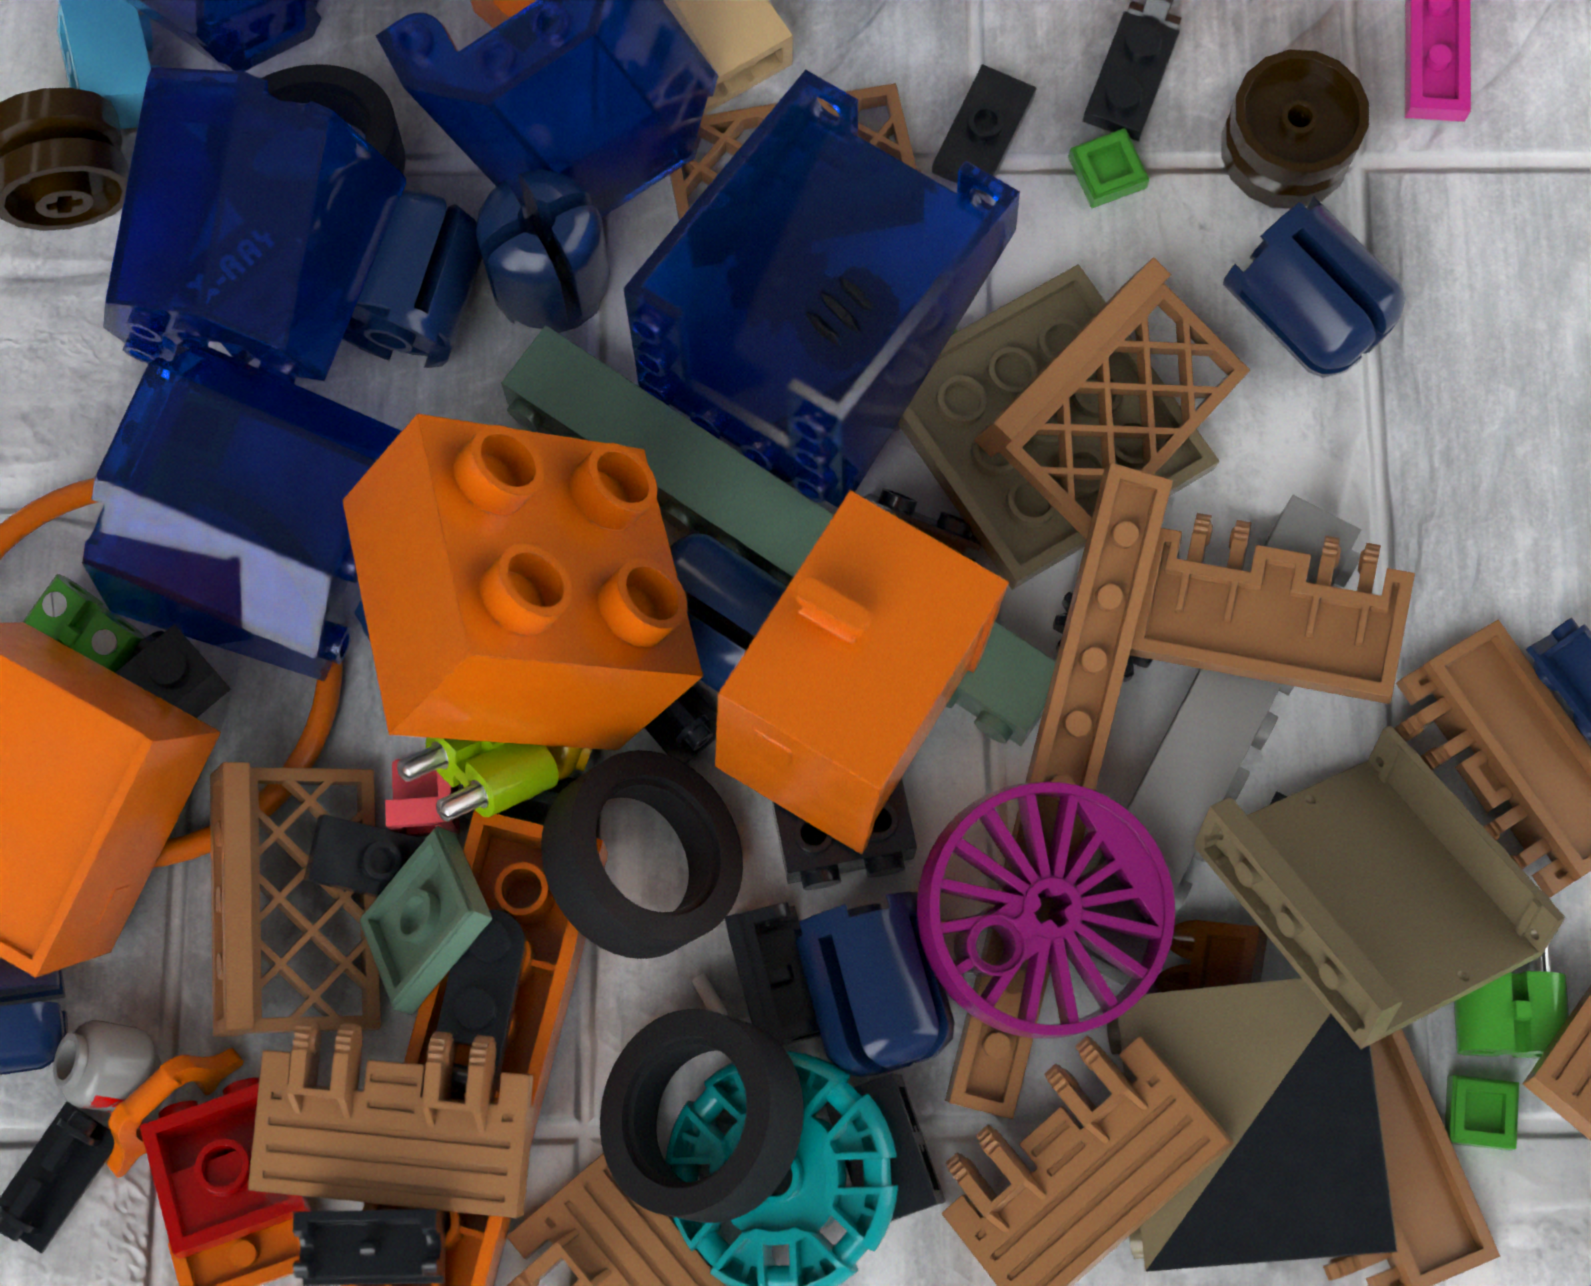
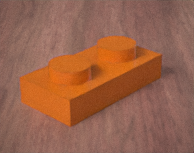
M293 1219L182 1259L172 1254L170 1243H167L179 1286H262L293 1275V1263L295 1260H299L300 1238L296 1237L293 1233Z

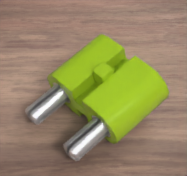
M426 737V749L399 760L397 764L398 773L406 782L436 770L452 788L460 784L464 785L463 789L437 801V813L447 822L472 810H475L483 817L489 818L553 788L558 782L556 762L544 745Z

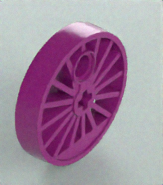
M1031 782L1004 787L989 793L971 803L948 823L931 848L922 870L917 895V920L919 935L929 965L943 988L959 1006L983 1023L1006 1033L1029 1038H1061L1084 1033L1111 1022L1133 1007L1146 994L1163 968L1170 950L1175 925V897L1169 869L1155 840L1141 822L1122 805L1099 792L1082 786L1061 782ZM1036 796L1060 798L1049 857L1047 856ZM1013 799L1018 801L1029 861L995 810V807ZM1077 813L1088 833L1066 864L1075 815ZM978 819L986 828L1014 874L962 838ZM1099 847L1106 861L1079 878ZM952 852L1007 891L1002 892L943 878ZM1113 873L1117 875L1124 888L1084 895L1086 891ZM940 893L992 904L977 915L946 921L940 920ZM1051 897L1055 907L1048 913L1050 920L1038 921L1034 912L1042 906L1040 899ZM1133 900L1147 924L1087 911V908ZM1087 926L1149 939L1141 963L1139 964ZM986 927L996 930L1004 943L1002 956L993 965L984 962L976 949L979 933ZM957 932L954 939V954L957 960L953 962L943 935ZM1082 944L1131 978L1126 987L1116 997ZM1067 956L1100 1006V1009L1080 1019L1078 1017ZM1029 958L1018 1016L1015 1018L1003 1013L994 1006L1021 964ZM1047 960L1049 962L1060 1024L1044 1025L1035 1023ZM968 972L975 976L993 977L979 996L967 984L962 974Z

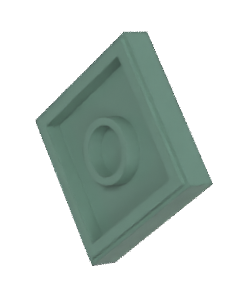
M436 826L359 919L393 1009L412 1015L493 919L456 834L439 826Z

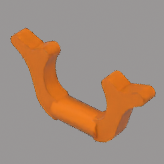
M233 1048L209 1057L185 1054L171 1058L160 1065L156 1072L122 1103L117 1105L108 1121L109 1129L114 1138V1148L106 1163L117 1178L123 1177L138 1157L146 1153L141 1130L138 1129L142 1120L173 1091L188 1082L194 1081L206 1096L211 1095L222 1079L244 1064V1060Z

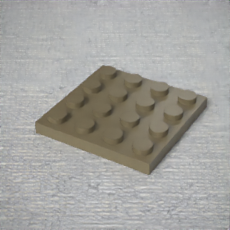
M1079 264L876 377L873 384L875 392L965 523L970 525L972 533L981 543V546L1003 578L1009 582L1008 585L1012 590L1084 548L1086 539L999 452L991 458L974 439L1106 303ZM1130 335L1125 339L1133 341ZM1113 352L1109 356L1110 382L1139 384L1137 353ZM1151 366L1152 384L1165 385ZM1096 371L1086 380L1087 382H1097ZM1074 393L1069 398L1071 424L1100 425L1098 394ZM1111 395L1113 426L1141 427L1139 396ZM1153 396L1155 427L1178 428L1182 424L1181 406L1174 397ZM1057 412L1046 423L1058 424ZM1196 429L1154 475L1173 480L1169 494L1171 496L1213 471L1220 461ZM1034 435L1022 447L1041 467H1060L1058 436ZM1072 436L1073 468L1102 469L1100 437ZM1114 438L1115 464L1139 470L1144 465L1142 439ZM1156 439V449L1158 450L1167 439ZM1054 479L1061 486V479ZM1074 479L1075 501L1092 517L1101 480Z

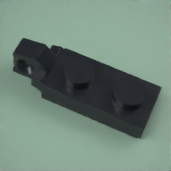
M1131 0L1127 12H1123L1082 122L1110 132L1126 128L1130 139L1140 140L1180 33L1178 28L1182 17L1169 13L1174 0H1146L1145 5Z

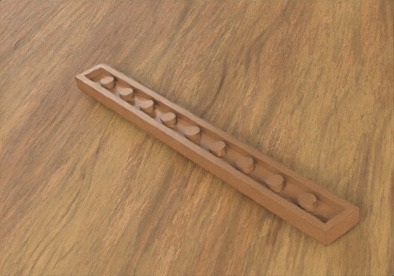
M1114 463L1105 466L1025 783L1061 782L1096 790L1173 482L1171 479ZM1036 796L1047 856L1049 857L1060 798ZM1018 809L1012 836L1029 861L1020 811ZM1077 813L1075 815L1066 864L1082 842L1086 830ZM1005 860L1004 868L1010 871L1012 874H1014L1011 867ZM999 885L998 891H1002V892H1006V891H1007L1006 889H1004L1003 887H1001V886ZM1051 897L1040 899L1042 906L1034 914L1038 921L1050 920L1048 913L1055 907V903ZM988 927L981 959L993 965L1001 958L1004 951V943L1000 934ZM1029 958L1021 964L994 1006L1003 1013L1015 1018L1018 1016ZM1048 960L1035 1023L1038 1022L1050 974ZM976 976L973 990L980 996L993 976ZM967 1012L945 1101L1013 1119L1033 1038L1000 1031L983 1023Z

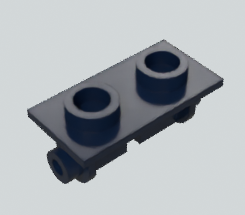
M1571 617L1550 632V635L1529 646L1526 651L1534 660L1533 666L1539 679L1549 689L1560 693L1574 712L1573 719L1577 728L1591 741V631L1586 624L1579 627Z

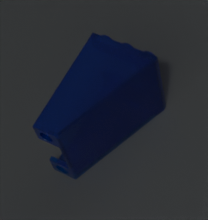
M805 69L623 288L639 387L668 406L671 405L688 415L692 422L718 439L722 436L741 448L745 457L765 470L770 471L773 468L793 480L795 487L812 501L817 503L827 501L839 508L849 491L856 492L1014 235L1017 225L1020 191L965 161L958 169L957 193L858 137V99ZM817 98L828 102L837 111L839 117L828 112ZM976 189L990 195L996 203L992 206L985 202L979 196ZM839 276L848 280L851 284L855 283L867 295L866 298L873 305L875 312L860 308L841 289ZM819 291L834 296L857 319L861 332L846 327L823 304ZM805 311L818 313L839 334L842 347L829 342L827 339L825 340L812 327L813 325L810 323Z

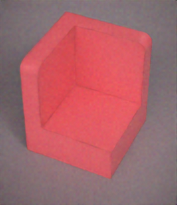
M401 759L393 761V800H385L387 828L390 831L411 836H428L436 826H439L455 834H460V819L457 817L448 822L444 821L438 815L436 809L437 801L459 791L458 786L452 788L436 770L406 782L400 777L397 770L398 761Z

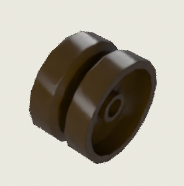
M1289 49L1262 59L1246 73L1221 133V158L1230 179L1249 198L1272 208L1291 209L1299 202L1306 207L1313 196L1320 202L1323 201L1341 185L1369 128V101L1360 80L1341 61L1318 51Z
M42 88L16 94L0 102V218L20 228L40 231L68 230L95 224L115 215L129 203L133 187L128 163L120 150L123 138L118 114L111 101L95 92L81 89Z

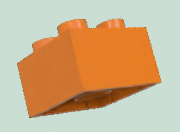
M418 413L342 500L389 735L619 750L703 677L687 615L686 594L677 577L657 500V482L648 465L644 449L616 443H603L513 429L502 425H488Z

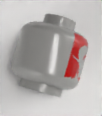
M90 1020L80 1025L74 1033L67 1034L61 1040L54 1058L53 1076L56 1085L61 1087L69 1103L79 1108L112 1113L119 1103H122L159 1069L161 1060L158 1055H155L154 1044L147 1032L133 1026Z

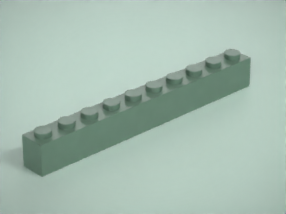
M547 325L543 327L501 382L507 404L509 405L507 408L508 413L518 423L533 432H537L542 427L553 435L603 443H616L644 449L648 465L657 482V500L659 506L662 507L660 510L661 515L667 522L687 534H690L695 529L701 534L712 536L787 586L834 516ZM995 621L979 666L974 673L969 670L967 671L946 707L952 708L955 703L977 717L974 724L993 740L1006 744L1010 739L1019 746H1022L1042 717L1056 661Z

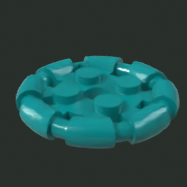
M787 1051L799 1077L804 1114L800 1143L791 1164L793 1178L789 1189L782 1195L772 1193L754 1210L730 1220L743 1232L731 1246L718 1233L723 1222L703 1223L672 1217L675 1226L680 1230L691 1252L694 1249L699 1252L712 1266L710 1274L728 1286H838L858 1272V1266L856 1265L858 1260L867 1250L875 1252L888 1230L898 1193V1185H891L890 1158H896L897 1154L889 1126L870 1094L862 1097L848 1083L850 1079L849 1074L821 1058L805 1053ZM733 1062L720 1068L704 1081L706 1089L695 1102L688 1100L685 1103L672 1129L665 1162L667 1165H671V1170L685 1182L699 1180L698 1164H710L709 1175L719 1169L731 1156L741 1138L746 1119V1093L742 1078ZM827 1102L842 1115V1118L834 1127L828 1121L815 1116ZM724 1108L737 1120L726 1135L717 1128L718 1124L715 1121V1118ZM863 1159L864 1186L846 1187L845 1160ZM836 1220L847 1232L836 1244H832L820 1231L830 1226ZM789 1244V1265H776V1261L772 1257V1246Z

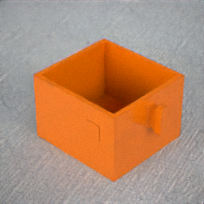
M850 490L718 693L715 767L862 855L868 846L875 820L968 670L974 673L979 666L1009 582Z
M24 622L0 623V957L36 978L111 953L221 731Z

